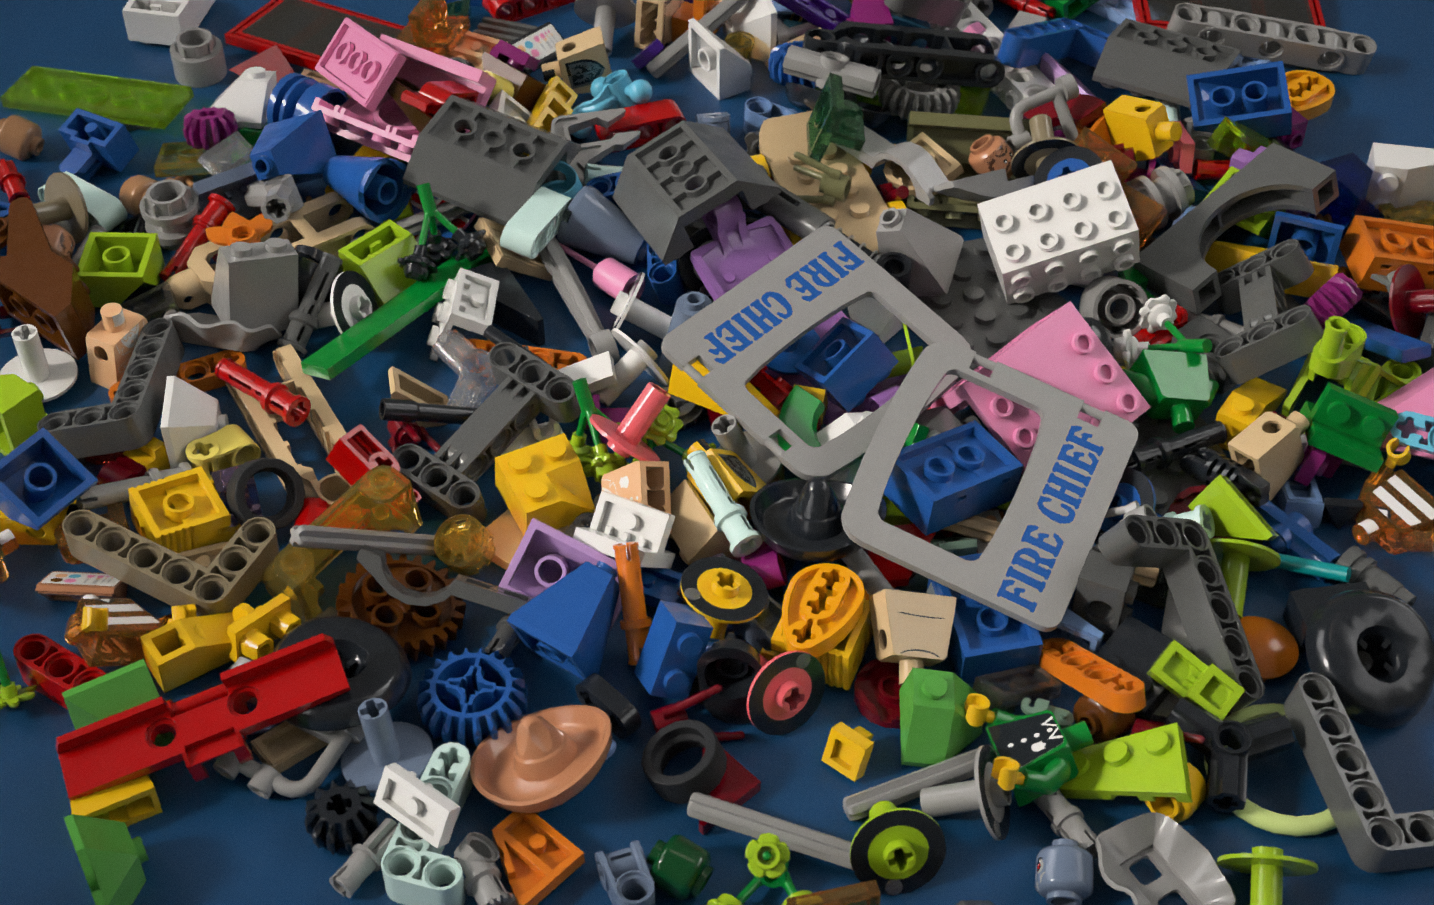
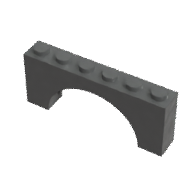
M1272 143L1140 252V262L1135 263L1134 268L1149 279L1147 289L1161 296L1166 294L1170 299L1176 300L1177 305L1199 315L1222 295L1217 270L1205 261L1206 254L1214 241L1231 226L1260 213L1288 209L1317 215L1339 196L1336 170Z

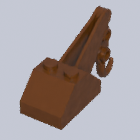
M26 197L17 198L9 205L8 216L0 217V250L7 245V256H0V301L10 316L22 324L34 325L43 338L79 360L87 353L85 338L95 323V307L89 297L91 291L78 275L80 269L77 264L68 256L64 255L61 257L53 252L32 201Z

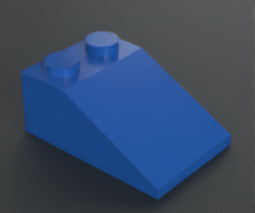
M1283 61L1186 75L1194 131L1254 139L1292 134V110Z

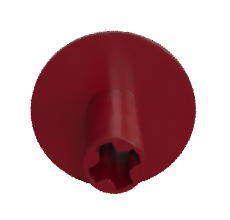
M1403 264L1396 270L1391 281L1389 292L1390 316L1396 332L1416 339L1423 330L1426 314L1434 313V289L1425 288L1422 275L1414 265Z

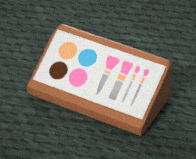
M53 571L36 585L35 591L50 601L87 602L83 596L95 594L99 599H115L112 603L123 604V602H126L128 584L106 573Z

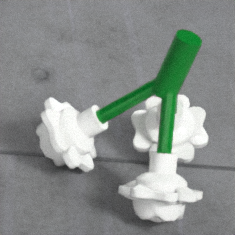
M1164 294L1159 298H1150L1146 301L1144 307L1139 310L1141 316L1139 326L1143 329L1146 328L1151 334L1157 330H1168L1178 341L1176 343L1150 345L1149 341L1138 342L1137 338L1132 336L1131 329H1126L1123 331V337L1113 340L1115 344L1113 345V354L1116 362L1125 364V368L1129 370L1143 349L1209 353L1212 350V342L1210 339H1186L1173 325L1174 320L1177 318L1175 312L1177 302Z

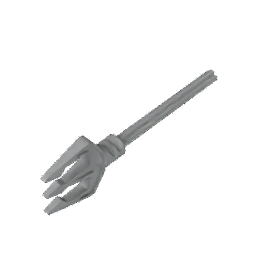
M617 108L558 116L552 120L550 132L571 141L570 134L595 124L608 128L625 116L626 109ZM640 131L616 133L611 139L580 144L581 150L570 163V166L576 171L583 187L586 185L584 183L586 179L584 178L586 163L595 164L613 151H623L639 138ZM552 170L543 184L555 180H566V176L560 171ZM449 202L436 206L437 210L449 221L472 213ZM424 211L395 223L413 236L421 233ZM435 218L436 225H442V223Z

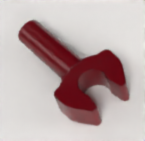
M891 182L876 187L885 203L903 200L909 195V189L906 186L894 189Z

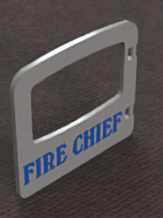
M822 226L666 334L663 338L661 349L666 358L678 369L688 374L698 384L697 386L726 413L734 416L737 423L762 446L765 445L786 468L801 479L809 481L814 477H822L825 480L831 479L861 460L892 398L841 435L819 447H811L745 387L761 369L780 353L830 317L865 297L874 298L928 345L937 341H951L970 349L971 347L961 334L839 230L831 226ZM697 360L710 371L704 377L691 366ZM956 375L945 376L920 414L927 410L961 377ZM777 434L791 445L786 451L772 440Z
M951 341L932 343L924 348L907 373L869 443L841 513L843 530L850 540L875 554L1039 631L1051 632L1058 627L1063 619L1077 585L1080 572L1089 551L1093 547L1138 439L1137 428L1128 420L1108 411L1103 412L1084 403L1082 399L1003 363L993 362L961 344ZM973 362L993 371L990 378L969 369L971 363ZM947 375L959 376L1031 409L1040 416L1041 420L1034 447L1016 493L991 541L979 559L975 561L965 560L884 522L878 514L885 487L903 445L929 398ZM1079 412L1100 420L1098 427L1077 418Z

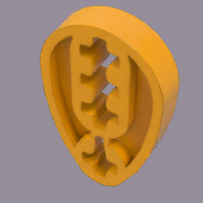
M1293 70L1285 73L1292 108L1307 120L1316 118L1330 109L1335 94V87L1328 78L1307 70Z
M821 563L808 566L793 576L785 592L782 605V634L787 652L804 651L818 658L842 642L854 629L864 611V585L855 572L841 565ZM835 582L832 587V596L826 598L827 586H831ZM826 598L825 610H821L819 614H817L820 609L819 600H824ZM811 632V639H807L804 643H802L804 639H806L808 633Z

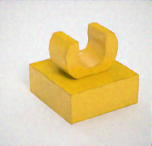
M839 722L831 728L821 760L856 782L865 774L874 746V742L871 741L874 734L861 726L852 729L843 722Z

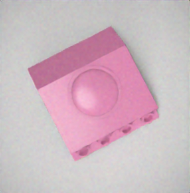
M381 34L379 38L381 41L407 58L396 77L407 79L420 88L430 81H456L479 92L476 103L484 106L487 105L497 81L495 78L480 69ZM388 92L385 93L374 112L365 108L352 97L341 106H333L315 97L311 109L314 111L322 110L329 132L409 163L420 133Z

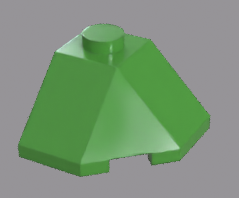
M913 667L899 689L901 765L928 767L955 757L982 734V726L973 727L968 724L965 718L967 713L964 709L966 698L970 693L977 692L954 672Z
M75 814L63 817L95 905H132L146 882L141 863L149 860L141 837L137 836L131 839L125 822Z

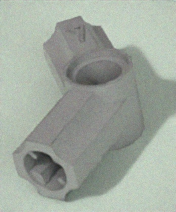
M284 174L266 181H255L247 185V192L244 195L248 207L262 211L265 219H271L276 224L288 220L291 213L304 206L292 174Z

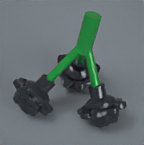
M430 183L418 185L417 190L424 211L419 243L415 245L413 254L404 258H398L397 262L400 264L399 267L403 268L406 278L422 281L427 280L429 274L437 273L436 265L450 259L454 251H458L455 257L457 262L463 259L473 262L484 253L487 244L483 239L486 234L484 229L469 234L461 227L458 229L437 210ZM435 218L453 234L452 238H445L441 235V231L437 229Z

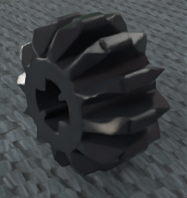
M351 779L344 786L340 787L332 780L329 790L325 791L316 788L315 800L306 801V820L304 821L306 832L312 836L313 843L318 849L327 846L332 855L340 847H345L351 854L354 844H363L368 839L369 834H372L378 827L377 814L379 810L378 806L373 803L374 797L370 796V791L367 790L366 785L356 788Z

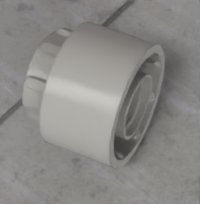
M197 27L183 30L176 36V41L170 47V55L175 78L180 84L191 88H203L220 82L226 76L227 66L222 42L219 38L212 35L209 30Z
M1102 276L1093 280L1084 289L1080 298L1079 311L1082 317H1092L1100 321L1113 339L1123 337V331L1126 329H1131L1133 336L1141 329L1139 326L1141 320L1139 310L1144 307L1148 299L1144 290L1135 282L1115 276ZM1116 300L1115 310L1111 314L1110 306Z

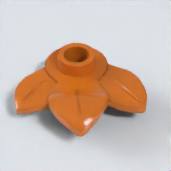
M230 212L222 226L209 227L205 231L208 240L218 245L230 246L235 242L257 243L261 242V238L271 232L273 220L265 219L263 214L248 220L235 212Z

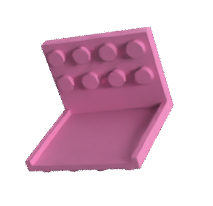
M1071 301L1028 327L988 358L993 362L1003 363L1082 399L1084 403L1103 412L1108 411L1131 423L1151 408ZM980 365L974 369V371L989 378L993 372ZM965 379L957 382L930 406L931 409L939 406L947 407L952 414H955L957 411L970 405L992 436L1024 465L1021 473L1022 475L1024 474L1041 421L1040 416L1035 411ZM1079 412L1077 417L1096 427L1100 423V420L1083 412Z

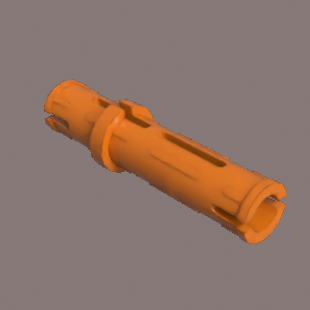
M626 542V545L622 543L613 545L623 620H620L621 630H625L629 658L628 665H637L649 632L648 627L652 624L651 617L647 616L638 542Z

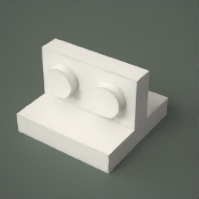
M601 491L590 528L576 527L573 538L600 553L614 558V544L622 543L626 545V542H638L640 567L671 569L675 553L666 551L665 547L675 515L607 491Z

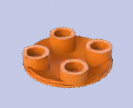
M1258 616L1239 618L1264 683L1267 679H1275L1286 675L1295 667L1299 657V649L1295 638L1285 627L1273 620Z

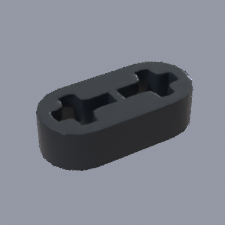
M593 673L576 685V694L582 705L593 706L603 710L610 718L612 733L618 738L626 739L641 728L642 720L634 705L600 675Z

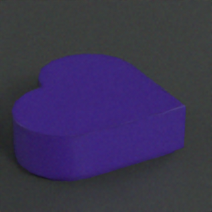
M656 38L631 62L637 69H642L664 50V45Z

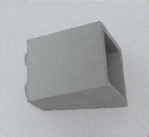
M269 238L265 242H235L230 246L219 247L211 305L220 321H237L242 326L250 329L271 324L278 331L287 330L290 323L288 318L293 310H298V253L288 239Z

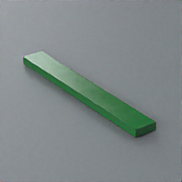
M487 249L473 262L467 259L457 262L455 260L456 255L437 267V273L429 274L427 280L415 282L301 362L303 373L332 380L437 305L438 302L444 300L442 295L449 278L455 280L460 267L468 270L493 262Z

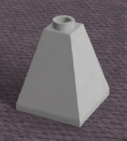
M888 208L883 210L876 231L879 253L900 252L911 260L909 291L915 296L947 295L964 242L963 237L908 208Z

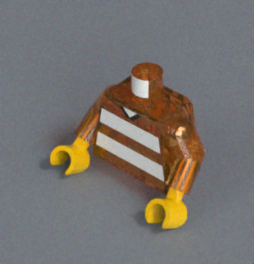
M1393 438L1386 445L1388 458L1381 465L1377 473L1372 472L1363 484L1357 500H1361L1364 503L1363 508L1357 514V524L1352 527L1353 536L1361 545H1367L1376 541L1385 551L1392 555L1407 551L1433 552L1434 497L1404 470L1393 471L1396 465H1405L1411 459L1409 445L1402 454H1393L1399 446V439Z
M88 594L79 600L75 614L69 617L64 638L69 645L77 647L89 667L124 666L141 659L145 661L140 637L177 619L196 617V604L171 606L172 614L157 619L131 599L98 598L95 594Z

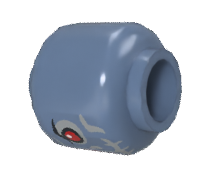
M1066 838L1055 839L1052 841L1051 846L1041 849L1036 856L1035 886L1039 895L1046 898L1047 904L1082 905V900L1088 899L1093 893V857L1090 852L1079 847V843L1075 840Z

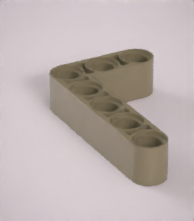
M89 510L73 511L62 522V529L73 557L170 606L196 604L197 616L233 612V609L246 600L277 561L280 553L275 525L271 520L264 517H254L243 523L207 568Z

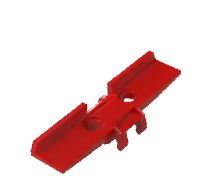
M321 633L219 673L222 684L173 703L171 699L165 701L161 696L56 737V750L68 798L75 800L148 775L183 760L196 782L209 777L203 763L233 751L241 764L253 760V754L246 743L247 735L286 720L351 690L335 641L332 637ZM253 697L257 698L258 703L255 709L247 713L249 709L246 702ZM172 732L175 736L174 740L167 746L159 747L155 745V739L158 734Z

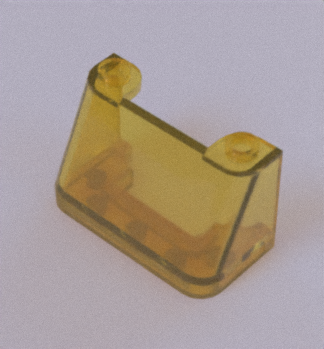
M385 465L369 470L310 524V526L363 530L369 527L371 530L376 531L402 530L404 533H414L423 525L411 481L397 469ZM289 543L264 568L262 574L263 583L272 597L275 598L281 593L287 595L291 599V612L300 618L302 623H305L323 612L319 607L318 599L325 592L323 584L315 577L344 550L294 547Z

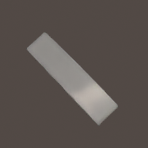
M1004 168L933 186L937 193L961 200L982 203L1033 186L1034 176L1008 181Z

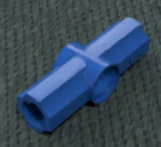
M1271 501L1260 507L1253 505L1279 535L1273 541L1262 540L1264 546L1280 554L1335 564L1341 557L1337 551L1313 534L1312 525L1303 514L1295 511L1286 514ZM1313 576L1317 580L1322 581L1323 583L1329 580L1327 578Z

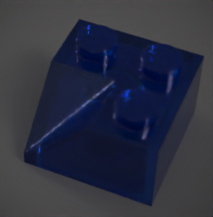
M1349 153L1320 162L1336 170L1339 196L1320 211L1319 214L1323 216L1330 214L1334 224L1345 226L1341 241L1355 215L1385 218V215L1366 198L1373 171L1357 155ZM1311 213L1310 217L1313 219L1315 214Z

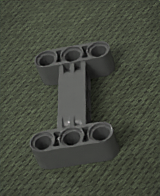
M1297 239L1283 241L1217 273L1222 295L1216 299V302L1223 314L1231 315L1242 310L1244 331L1222 341L1213 352L1232 384L1247 382L1312 352L1315 344L1322 339L1324 330L1310 306L1300 305L1290 310L1287 309L1284 290L1305 281L1314 272V267Z
M511 342L498 343L489 352L488 359L495 381L499 386L434 455L416 444L401 445L392 454L400 465V474L398 476L411 489H415L420 493L421 500L465 528L480 525L487 516V508L483 496L475 482L495 462V457L500 456L540 412L560 423L572 422L581 413L572 384L574 380ZM467 502H472V503H470V504H468V505L462 506L463 504H465V503H467Z

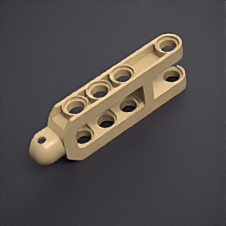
M334 191L303 203L304 206L291 213L286 221L277 224L273 221L271 232L262 237L261 242L269 239L274 230L283 228V232L278 238L288 239L294 248L296 245H307L339 258L338 250L350 244L356 232L365 229V235L375 229V227L364 217H355L347 220L350 214H353L354 208ZM342 204L338 213L329 215L330 209L333 206ZM209 241L194 248L187 261L188 269L172 275L164 284L163 290L166 301L169 304L181 309H193L205 303L211 305L216 264H210V260L218 253L219 247H223V245L214 244ZM192 296L189 302H184L186 297Z
M288 344L279 347L272 353L276 368L283 380L282 383L288 387L289 392L294 395H303L310 400L311 409L306 420L327 455H329L338 439L345 435L346 431L311 375L303 373L302 361L293 346ZM225 382L231 397L265 456L285 461L293 466L301 476L305 488V498H321L327 501L331 508H353L356 500L355 489L336 470L334 474H329L318 481L312 468L302 466L301 464L297 465L292 457L289 442L283 441L278 432L277 423L283 421V418L277 414H268L262 409L259 401ZM277 475L284 489L286 490L283 480Z

